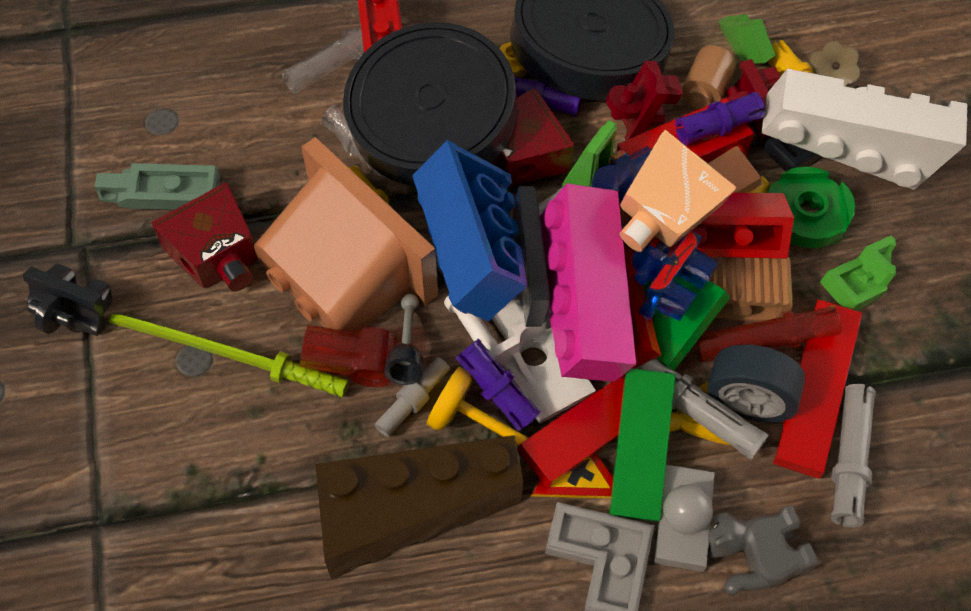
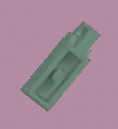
M132 163L131 169L123 170L122 174L97 173L94 188L100 202L116 203L119 207L129 209L175 210L219 186L220 172L218 167L212 165Z

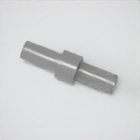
M436 357L423 371V376L418 382L404 385L396 393L397 400L374 424L376 429L385 437H389L411 412L417 413L430 399L428 393L450 371L449 365L443 359Z

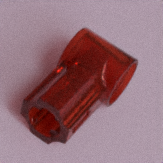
M308 324L303 341L300 367L349 375L353 382L366 387H385L391 382L385 375L386 357L389 351L397 345L398 340L392 332L377 327L362 328L357 333Z

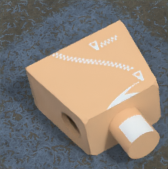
M665 130L660 135L620 204L621 208L632 219L619 235L629 247L638 252H642L654 236L665 245L672 247L719 209L737 187Z

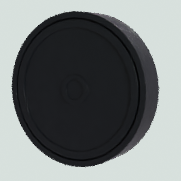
M516 0L510 31V42L518 62L539 82L556 91L577 98L606 100L609 91L614 86H627L629 83H632L645 61H657L660 72L663 74L673 45L675 30L672 18L660 0Z
M433 22L416 24L396 30L378 40L355 63L346 81L343 96L345 119L355 146L363 159L381 175L393 181L411 186H416L413 179L416 171L446 140L492 163L502 153L511 139L518 116L514 75L503 52L495 43L481 33L451 23Z

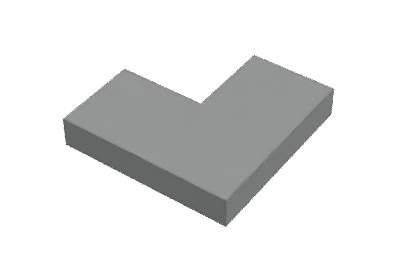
M557 502L545 554L594 566L584 611H638L654 525Z

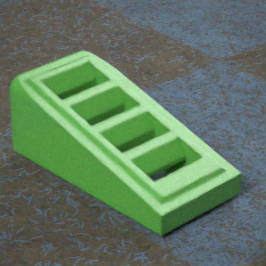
M608 120L600 128L562 183L561 188L566 183L602 188L610 175L612 162L610 155L613 154L617 131L616 123Z

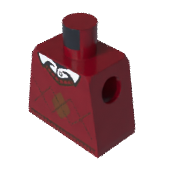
M534 88L518 97V116L513 135L502 153L491 164L511 174V187L571 171L575 145L537 89Z
M226 182L151 222L163 250L201 287L209 288L223 280L231 291L236 292L246 288L252 282L253 274L247 266L257 259L253 239Z

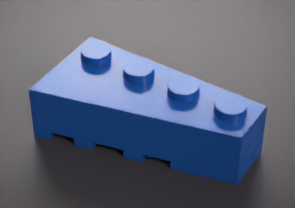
M446 140L413 175L418 192V201L426 217L428 233L432 237L437 252L438 265L443 272L447 284L450 302L458 311L464 314H472L489 322L527 287L522 248L513 240L519 234L518 222L511 218L509 213L515 207L514 195L506 192V189L512 184L511 174Z

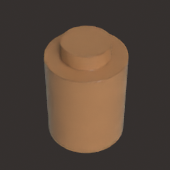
M705 46L699 50L682 86V96L690 106L700 109L723 98L736 68L734 56L728 50L719 46Z

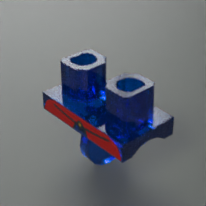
M645 146L631 155L622 150L613 153L609 158L615 165L608 164L600 167L592 177L591 187L618 191L619 202H621L653 147Z
M690 230L670 259L667 257L670 249L663 243H658L656 247L647 245L642 252L636 251L633 254L632 263L638 271L634 276L636 282L646 285L649 280L653 281L646 292L648 298L640 307L638 313L651 320L657 310L678 321L683 319L697 294L677 282L680 278H683L702 290L710 280L718 262L698 250V246L703 238L702 236Z

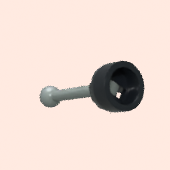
M407 294L401 300V306L405 310L402 344L394 346L389 351L385 363L386 377L398 385H411L418 382L423 376L424 366L423 356L419 349L411 345L413 314L419 306V300L415 295Z

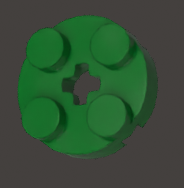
M815 167L789 169L781 174L780 179L774 182V184L772 183L768 190V193H784L794 216L790 246L821 248L835 245L842 240L854 217L855 201L850 189L842 181L839 186L835 181L829 179L830 173ZM803 201H808L811 207L819 208V210L815 211V213H810L803 210L801 206Z

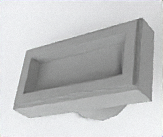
M666 465L654 564L704 572L707 566L708 534L713 516L714 472Z

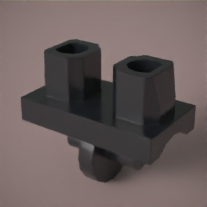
M56 263L46 272L31 266L23 273V280L29 286L28 311L35 314L34 324L36 329L46 334H51L61 325L67 328L73 326L94 336H98L105 329L104 312L112 303L111 286L108 283L95 278L83 288L77 285L76 274L70 268Z

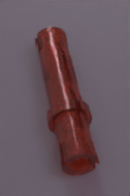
M834 305L797 314L787 311L782 312L781 317L705 332L700 336L696 344L702 363L715 360V357L722 349L732 345L751 344L768 348L787 345L790 349L799 347L800 342L840 335L841 323Z

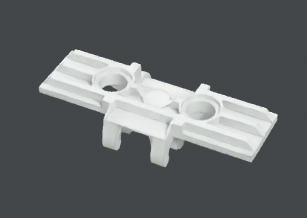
M436 252V266L443 275V272L438 265V256ZM522 292L492 318L498 330L506 339L500 344H497L481 318L458 311L453 307L449 297L445 299L444 304L450 313H456L473 341L479 338L497 362L505 370L510 368L516 375L514 381L541 410V413L536 417L539 424L596 393L588 379L561 377L548 311L542 327H525ZM528 348H538L546 354L547 359L541 365L530 366L524 362L521 353Z

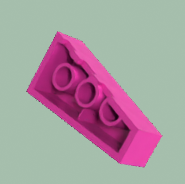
M566 183L556 197L549 201L546 209L540 215L551 299L548 314L555 343V354L558 358L561 377L615 382L636 365L624 245L619 235L622 231L618 191Z

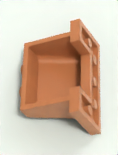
M314 137L301 146L308 182L255 243L254 250L257 260L268 270L266 274L274 287L281 293L287 290L296 299L294 302L300 313L310 322L316 319L342 346L408 293L415 295L424 306L438 296L436 250L324 144Z

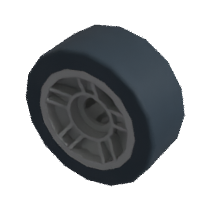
M751 344L732 345L722 349L715 357L707 386L708 395L743 418L757 422H781L791 419L798 412L805 384V372L796 361L784 353L771 348Z

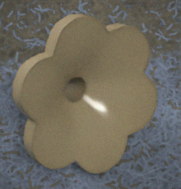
M839 41L828 42L823 50L813 53L810 58V65L814 69L813 74L843 79L844 87L847 86V83L857 81L861 73L859 66L856 64L859 59L858 51L851 46L844 47ZM834 62H838L840 68H835Z

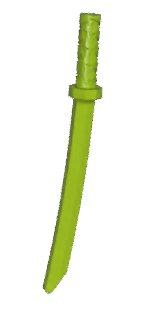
M111 314L108 320L109 323L164 338L271 371V380L278 383L285 378L308 387L311 386L320 391L324 390L341 398L345 396L349 385V380L342 379L335 375L332 376L323 371L319 372L314 368L305 367L296 362L292 363L290 355L281 351L273 360L119 314Z

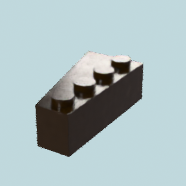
M515 435L315 464L324 561L331 580L347 574L348 569L368 561L374 563L391 556L390 552L415 542H419V544L436 538L440 532L460 524L463 527L520 504L522 500L523 478Z

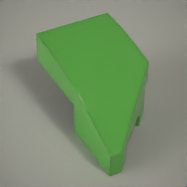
M747 14L726 16L718 21L724 36L741 61L752 59L754 63H765L776 56L761 18L749 20Z
M889 236L866 246L858 258L827 271L820 283L842 307L858 311L884 295L887 291V285L896 275V266L891 264V252L896 246V240Z

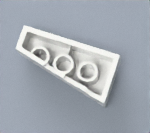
M787 69L767 93L762 133L779 139L782 142L814 152L822 157L854 167L862 172L894 182L899 186L915 190L966 146L967 104L951 101L948 107L929 103L930 96L911 93L909 99L885 95L884 87L869 84L867 87L856 89L844 87L843 79Z

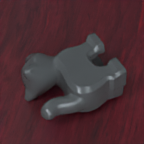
M792 505L784 506L776 515L758 516L748 521L740 520L728 512L720 513L714 517L713 526L708 534L710 550L707 557L733 556L743 550L746 554L750 573H739L730 576L724 583L726 593L734 596L742 590L758 591L775 588L783 584L791 576L804 574L816 567L818 560L810 543L802 544L797 549H793L785 541L793 538L792 530L798 529L800 526L799 519Z

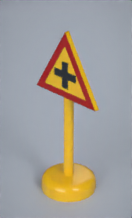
M461 367L456 369L447 382L426 425L435 430H443L447 428L457 411L502 437L515 435L516 445L518 446L528 439L527 436L464 401L472 385L473 377ZM595 454L549 488H546L542 481L539 480L530 497L611 499L613 477L598 454Z

